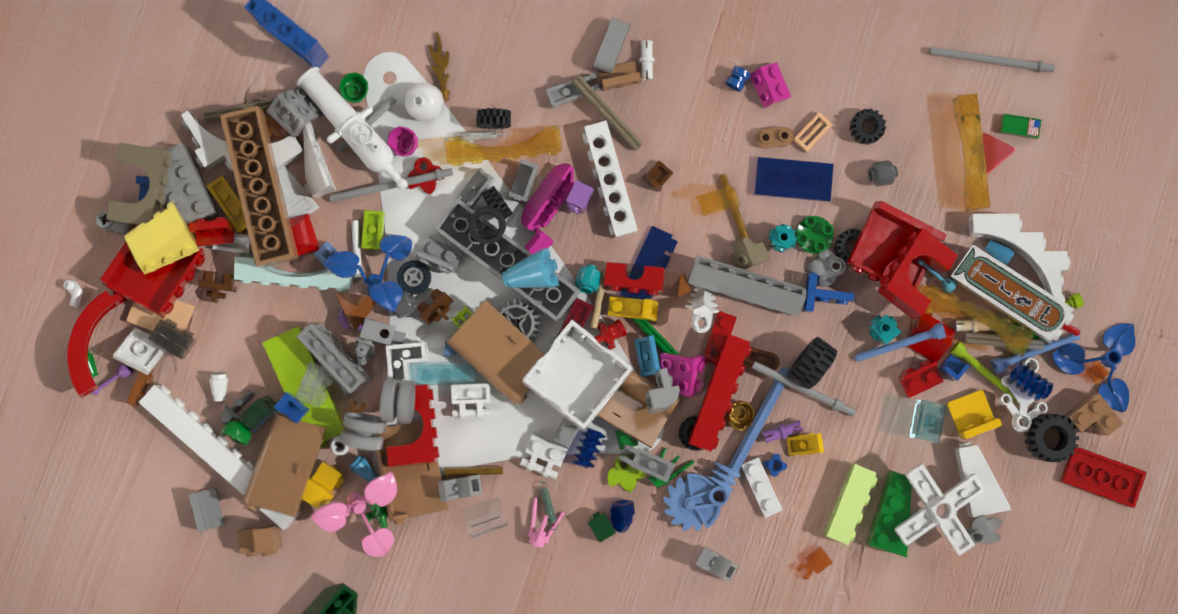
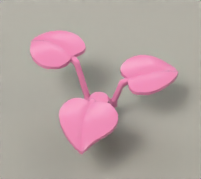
M388 472L367 484L364 490L365 496H361L358 492H353L347 497L346 505L341 502L328 504L314 512L311 518L321 529L334 532L345 525V517L349 516L351 509L353 513L361 515L370 532L369 535L362 539L363 550L373 557L384 556L391 549L394 536L387 528H379L373 532L363 511L366 508L365 502L371 505L376 502L379 506H385L392 502L397 492L396 480L393 474Z

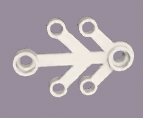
M1034 358L1026 359L1021 364L1024 372L1021 391L1015 384L1013 376L1006 375L1001 379L1002 385L1009 388L1019 403L1018 411L1012 403V397L1009 394L1000 395L998 398L1000 405L1006 406L1012 415V426L1018 432L1029 430L1031 420L1040 414L1046 413L1048 410L1046 403L1039 402L1034 405L1032 411L1027 413L1028 406L1050 392L1049 385L1043 383L1038 385L1036 390L1030 394L1032 374L1039 369V363ZM1006 378L1010 380V384L1006 383ZM1042 386L1045 388V392H1042ZM1004 397L1007 398V403L1003 401ZM1039 405L1043 407L1042 411L1039 410Z

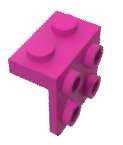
M662 353L660 355V369L667 368L668 374L672 377L671 387L679 386V395L692 397L702 394L704 389L703 377L706 369L705 356L685 357L670 353Z

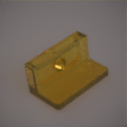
M733 186L696 196L703 216L740 206L737 190Z

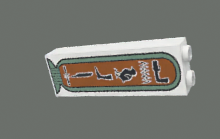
M975 245L970 248L951 275V278L959 285L1048 343H1051L1052 340L1057 341L1063 333L1060 330L1064 324L1068 326L1074 317L1072 315L1074 310L1072 307Z

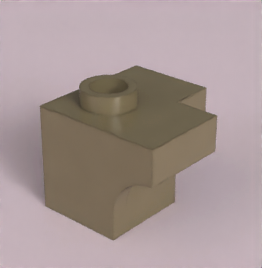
M746 237L731 244L735 253L730 255V258L735 267L747 270L770 260L763 242L753 243Z

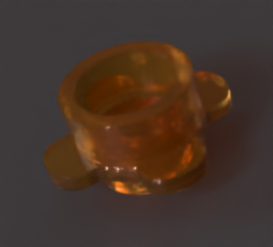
M1099 361L1093 362V366L1085 370L1086 376H1090L1094 384H1099L1109 374L1108 370Z

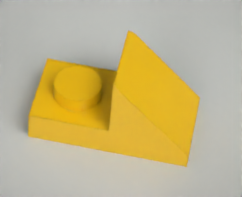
M810 433L786 438L789 456L824 452L821 433Z

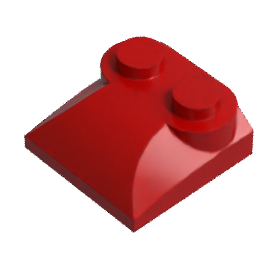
M309 214L289 219L298 257L318 251L320 246Z

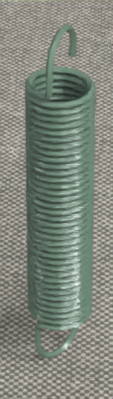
M548 488L540 489L550 526L551 523L557 521Z

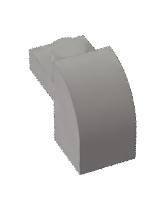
M667 368L659 369L655 375L658 389L649 390L645 395L649 414L668 410L678 398L679 386L671 387L672 377L668 374Z
M480 475L438 482L441 502L483 494Z
M705 547L699 553L696 565L710 571L727 582H730L739 566L708 547Z

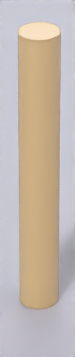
M601 272L602 279L596 292L589 327L592 329H597L605 291V272Z

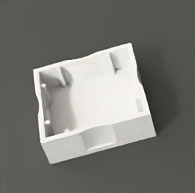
M571 320L556 338L551 349L539 359L523 379V384L584 432L630 375L633 367L614 352L600 345L591 334Z

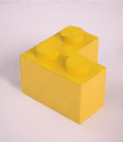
M323 461L313 477L308 479L302 499L317 509L328 505L334 497L332 493L335 488L339 489L345 479L342 477L345 473L327 461Z

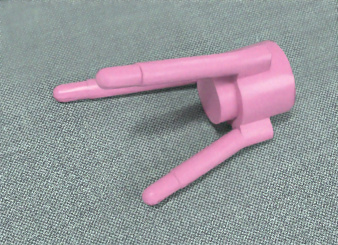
M535 497L528 534L530 537L529 543L543 548L544 544L548 543L554 531L552 529L557 527L564 512L559 514L556 519L557 522L553 523L552 529L547 534L544 528L548 515L544 516L540 529L536 528L534 531L538 500Z

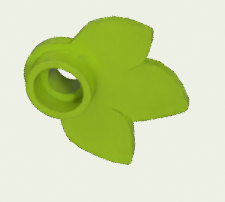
M626 454L621 455V456H626V457H628L630 460H633L629 455H626ZM618 456L615 460V466L608 472V484L612 487L620 483L626 491L631 493L636 486V479L645 478V472L632 467L631 464H628L625 468L621 467L622 461L619 460L620 456Z

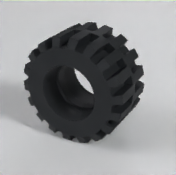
M816 337L798 356L790 369L789 375L807 389H810L829 370L836 359L838 351L820 337Z
M1041 414L1038 418L1031 420L1032 424L1028 432L1024 434V436H1027V439L1024 441L1025 444L1029 445L1027 449L1029 452H1032L1034 457L1039 458L1041 461L1059 463L1062 460H1068L1069 455H1074V448L1078 449L1079 444H1076V440H1079V436H1076L1078 429L1073 428L1075 424L1072 421H1068L1069 418L1066 416H1061L1060 414ZM1051 426L1055 427L1060 435L1059 444L1054 449H1048L1043 441L1045 431Z

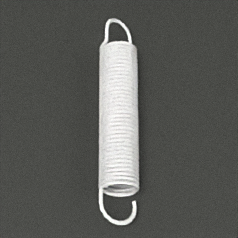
M497 131L456 134L462 135V140L497 139V135L504 136V134H497Z

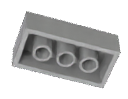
M180 143L166 150L171 152L170 155L172 157L167 173L168 183L164 191L167 204L173 201L188 227L189 223H195V220H209L220 215L188 147Z

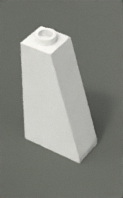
M971 442L959 443L960 447L954 448L960 480H964L972 473L976 474L986 490L966 504L968 516L978 517L1011 510L978 445L971 444Z

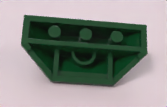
M345 583L324 588L302 614H356L358 593Z

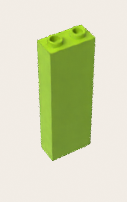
M297 326L262 343L284 392L293 394L309 408V411L300 421L327 429L320 446L322 448L327 445V441L340 436L341 431L347 428L343 425V419L314 355L297 338L303 331L301 327Z

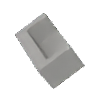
M520 159V165L511 191L508 193V198L527 204L539 171V166Z

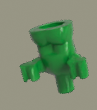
M376 502L373 505L367 503L371 509L369 513H364L368 522L372 518H376L379 521L380 528H387V506H379Z

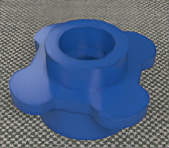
M773 454L770 460L764 462V467L769 469L771 476L776 477L779 472L787 468V464L780 459L779 454Z

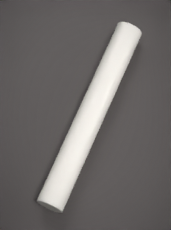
M356 220L352 221L353 253L359 257L357 265L361 266L359 221ZM358 269L354 278H362Z

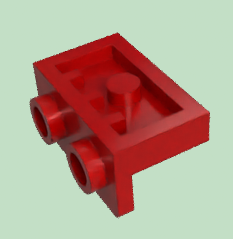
M928 359L919 363L920 367L915 370L911 367L902 371L903 375L898 377L907 398H911L944 382L936 366L938 365L937 361L931 362Z

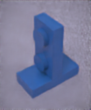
M807 274L806 299L803 312H814L815 298H817V302L823 303L835 300L836 304L848 305V302L854 301V293L816 289L818 274Z

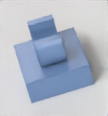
M327 241L314 256L324 264L328 257L338 251Z

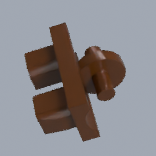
M205 271L202 281H198V286L213 289V291H207L206 296L212 297L213 303H218L219 298L226 299V293H220V290L237 292V287L234 286V275L223 274L220 284L215 283L216 272Z
M435 289L430 295L435 301L430 306L425 301L417 306L420 312L419 316L429 325L434 320L438 322L442 317L447 321L449 317L446 314L451 310L448 306L454 301L447 293Z

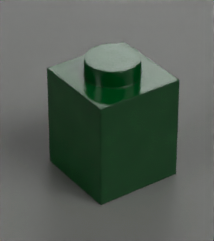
M597 511L589 516L590 520L587 523L599 543L616 533L604 512L600 513Z

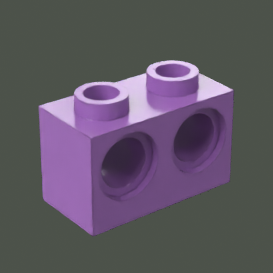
M576 180L566 200L568 210L575 214H579V212L584 214L593 195L594 188Z

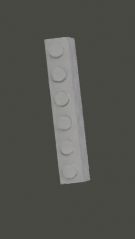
M696 255L689 273L688 283L694 287H702L714 293H722L733 299L745 300L750 304L765 306L767 309L778 310L787 315L799 316L806 299V288L698 255Z

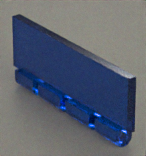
M652 226L628 278L631 280L641 278L645 266L666 269L671 257L666 255L665 251L673 254L678 243L677 240L672 239L673 235ZM622 289L620 294L626 298L641 300L652 299L653 297L652 295H647L646 291H639V294L628 293V289Z

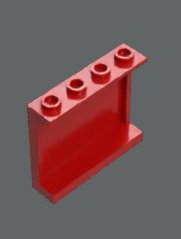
M875 201L847 261V265L852 267V271L859 274L865 273L869 275L868 279L879 282L888 275L890 271L889 266L897 260L899 250L908 242L907 237L913 230L917 231L924 228L939 241H944L947 234L883 201ZM913 259L909 265L908 275L912 285L918 289L926 268L917 263L918 259Z
M126 241L100 278V281L108 289L164 319L166 314L169 315L172 312L176 299L182 297L186 284L193 280L197 267H201L205 262L204 249L200 248L199 251L190 256L144 274Z

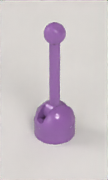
M120 363L116 369L117 373L98 386L99 389L92 392V394L97 395L99 390L118 377H129L134 373L133 368Z

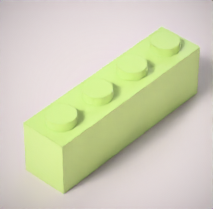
M853 463L851 464L824 532L825 536L849 545V542H853L856 535L855 527L857 524H860L863 518L862 509L869 503L870 495L868 494L877 482L876 472Z

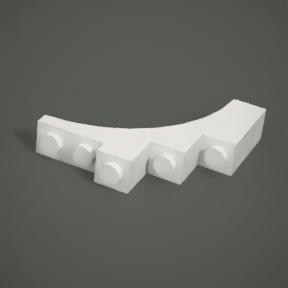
M189 111L181 114L184 119L182 121L187 131L191 130L194 135L192 137L197 147H200L195 150L197 154L195 159L198 164L210 170L226 160L225 164L230 171H233L227 142L210 134ZM292 135L281 141L271 143L278 171L304 156L303 147L298 139Z
M972 214L968 218L970 237L990 239L1012 248L1035 270L1044 290L1065 303V297L1062 295L1064 278L1061 274L1068 271L1070 267V257H1068L1067 251H1044L1046 249V239L1043 238V232H1020L1022 230V220L1019 219V214Z

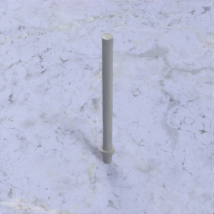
M930 47L929 51L930 55L1034 69L1041 73L1043 71L1054 72L1055 65L1046 64L1044 61L1032 62Z
M452 168L436 169L435 172L404 179L408 185L435 179L443 180L444 177L453 176ZM395 181L332 194L330 195V201L336 202L397 188Z

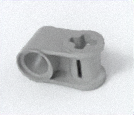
M107 211L100 212L96 217L97 225L107 231L126 235L135 228V224L113 220L104 223V220L107 218Z

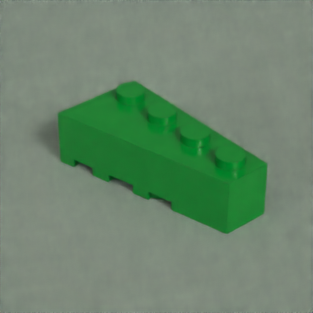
M889 470L866 544L907 558L908 545H904L894 530L895 527L910 517L912 485L904 474Z

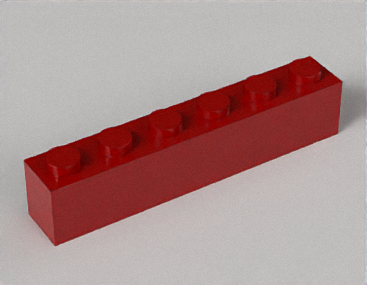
M731 334L726 335L688 441L689 445L708 452H712L713 449L717 448L719 443L717 435L719 430L722 431L725 426V413H729L731 409V396L737 392L739 386L736 383L738 376H742L745 365H743L744 359L749 357L752 349L749 346L750 341Z

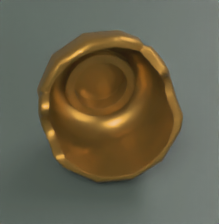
M742 400L733 402L729 413L726 412V420L729 425L739 431H744L746 427L751 426L755 416L754 408L750 403Z

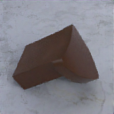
M659 160L642 177L653 189L660 192L662 186L674 172Z

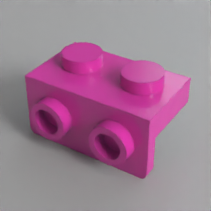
M777 62L762 66L750 73L763 108L791 98Z

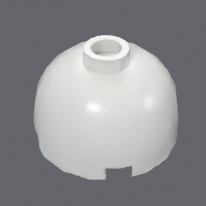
M419 83L408 89L404 104L407 112L413 118L421 121H430L440 115L444 99L436 86L429 83Z

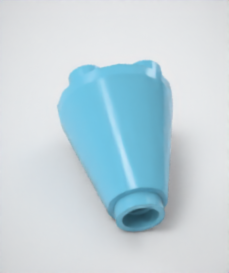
M548 248L535 252L502 273L506 287L538 288L559 285L557 275L555 274V270L558 269L555 259H551Z

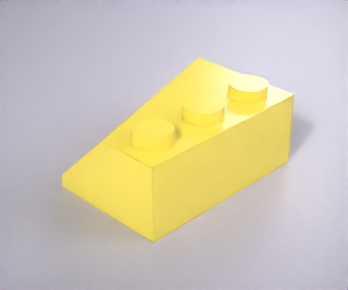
M173 201L167 205L168 208L162 213L159 211L155 213L151 221L140 224L124 236L137 264L144 274L153 272L158 268L199 251L193 233L189 231L188 225Z

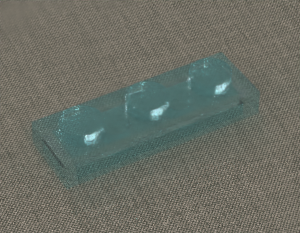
M470 364L417 365V385L475 384V369Z

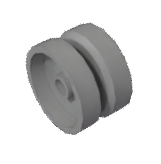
M386 378L381 395V420L383 422H393L397 416L400 423L410 424L415 406V382L413 380H403L399 387L396 379Z
M347 412L344 414L343 425L347 429L341 431L340 442L342 444L364 450L382 449L384 438L380 434L386 431L387 422H383L381 417L357 412Z

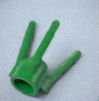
M663 448L661 454L659 455L660 458L663 459L664 454L667 451V448ZM677 455V456L671 461V463H674V464H675L676 461L680 458V456ZM691 460L671 474L667 482L652 475L648 479L658 488L661 485L665 486L670 480L694 464V460Z

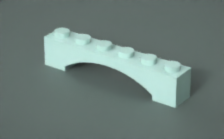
M239 253L235 256L234 280H240L241 283L257 281L261 285L278 283L279 286L283 287L293 284L299 288L316 286L319 290L336 288V291H347L353 285V276L341 278L334 275L329 269L310 273H295L272 266L257 267L253 254Z

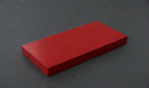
M1080 447L1073 449L1075 453L1074 455H1069L1060 482L1135 508L1147 474L1146 471Z

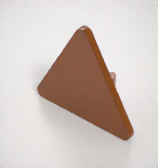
M342 292L336 294L351 330L356 331L373 309L376 302L370 296Z

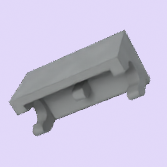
M479 168L457 198L473 209L482 197L481 194L495 181L494 178L482 168Z

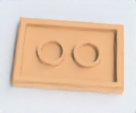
M176 299L172 312L169 315L166 314L163 319L133 302L126 321L181 342L195 306Z

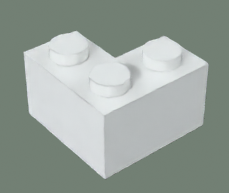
M426 342L386 346L389 379H396L399 384L403 380H411L410 364L429 362Z

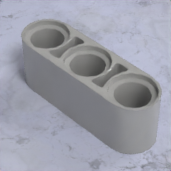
M612 17L593 68L609 74L612 73L630 27L629 23Z

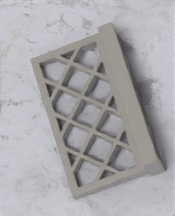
M310 323L297 336L350 394L373 379L361 365L357 364L351 354L322 323L317 325Z

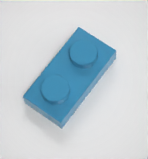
M654 335L634 339L641 376L657 374L660 366Z

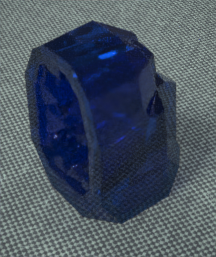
M625 499L612 503L610 509L611 521L616 532L625 533L629 530L633 522V515L635 514L633 500Z

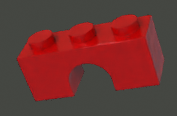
M606 263L604 285L609 287V291L620 292V289H628V293L639 294V291H646L647 295L658 296V293H663L666 272L664 268L645 266L642 277L637 280H631L627 276L628 266L626 264Z

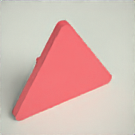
M983 133V173L988 175L1015 152V147L987 133Z

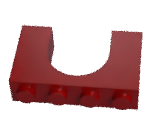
M924 228L917 231L913 230L908 235V242L899 250L897 260L889 266L890 271L880 281L881 286L877 291L911 319L922 317L931 303V300L918 291L910 282L908 269L913 259L922 260L938 274L949 271L958 257L956 253Z
M428 384L415 385L414 410L418 411L423 419L422 434L411 444L386 447L388 467L390 468L437 463V458H440L439 446H435L438 431L437 427L433 425V419H436V411L431 405V400H434V391L430 389Z

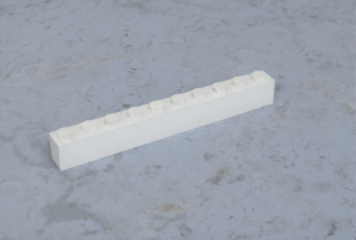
M154 385L139 403L244 495L255 464L251 461L246 462L239 450L229 447L227 445L229 442L221 435L218 437L213 432V427L208 423L203 424L196 412L187 410L184 407L186 404L178 397L175 399L170 395L171 391L166 386ZM300 504L295 517L260 508L282 530L288 529L302 513Z

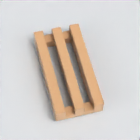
M818 112L793 138V141L806 153L833 124ZM818 118H820L821 121L801 141L799 138ZM825 123L827 126L806 146L804 143Z

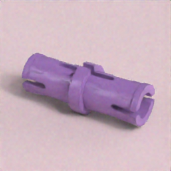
M800 420L784 426L780 424L778 428L762 432L764 437L772 435L765 438L766 444L803 432L802 426L794 428L801 425Z

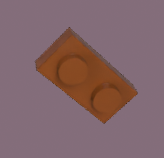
M151 370L148 375L139 371L126 401L127 404L139 406L140 400L146 395L144 392L147 386L153 381L154 375L152 374L154 370Z

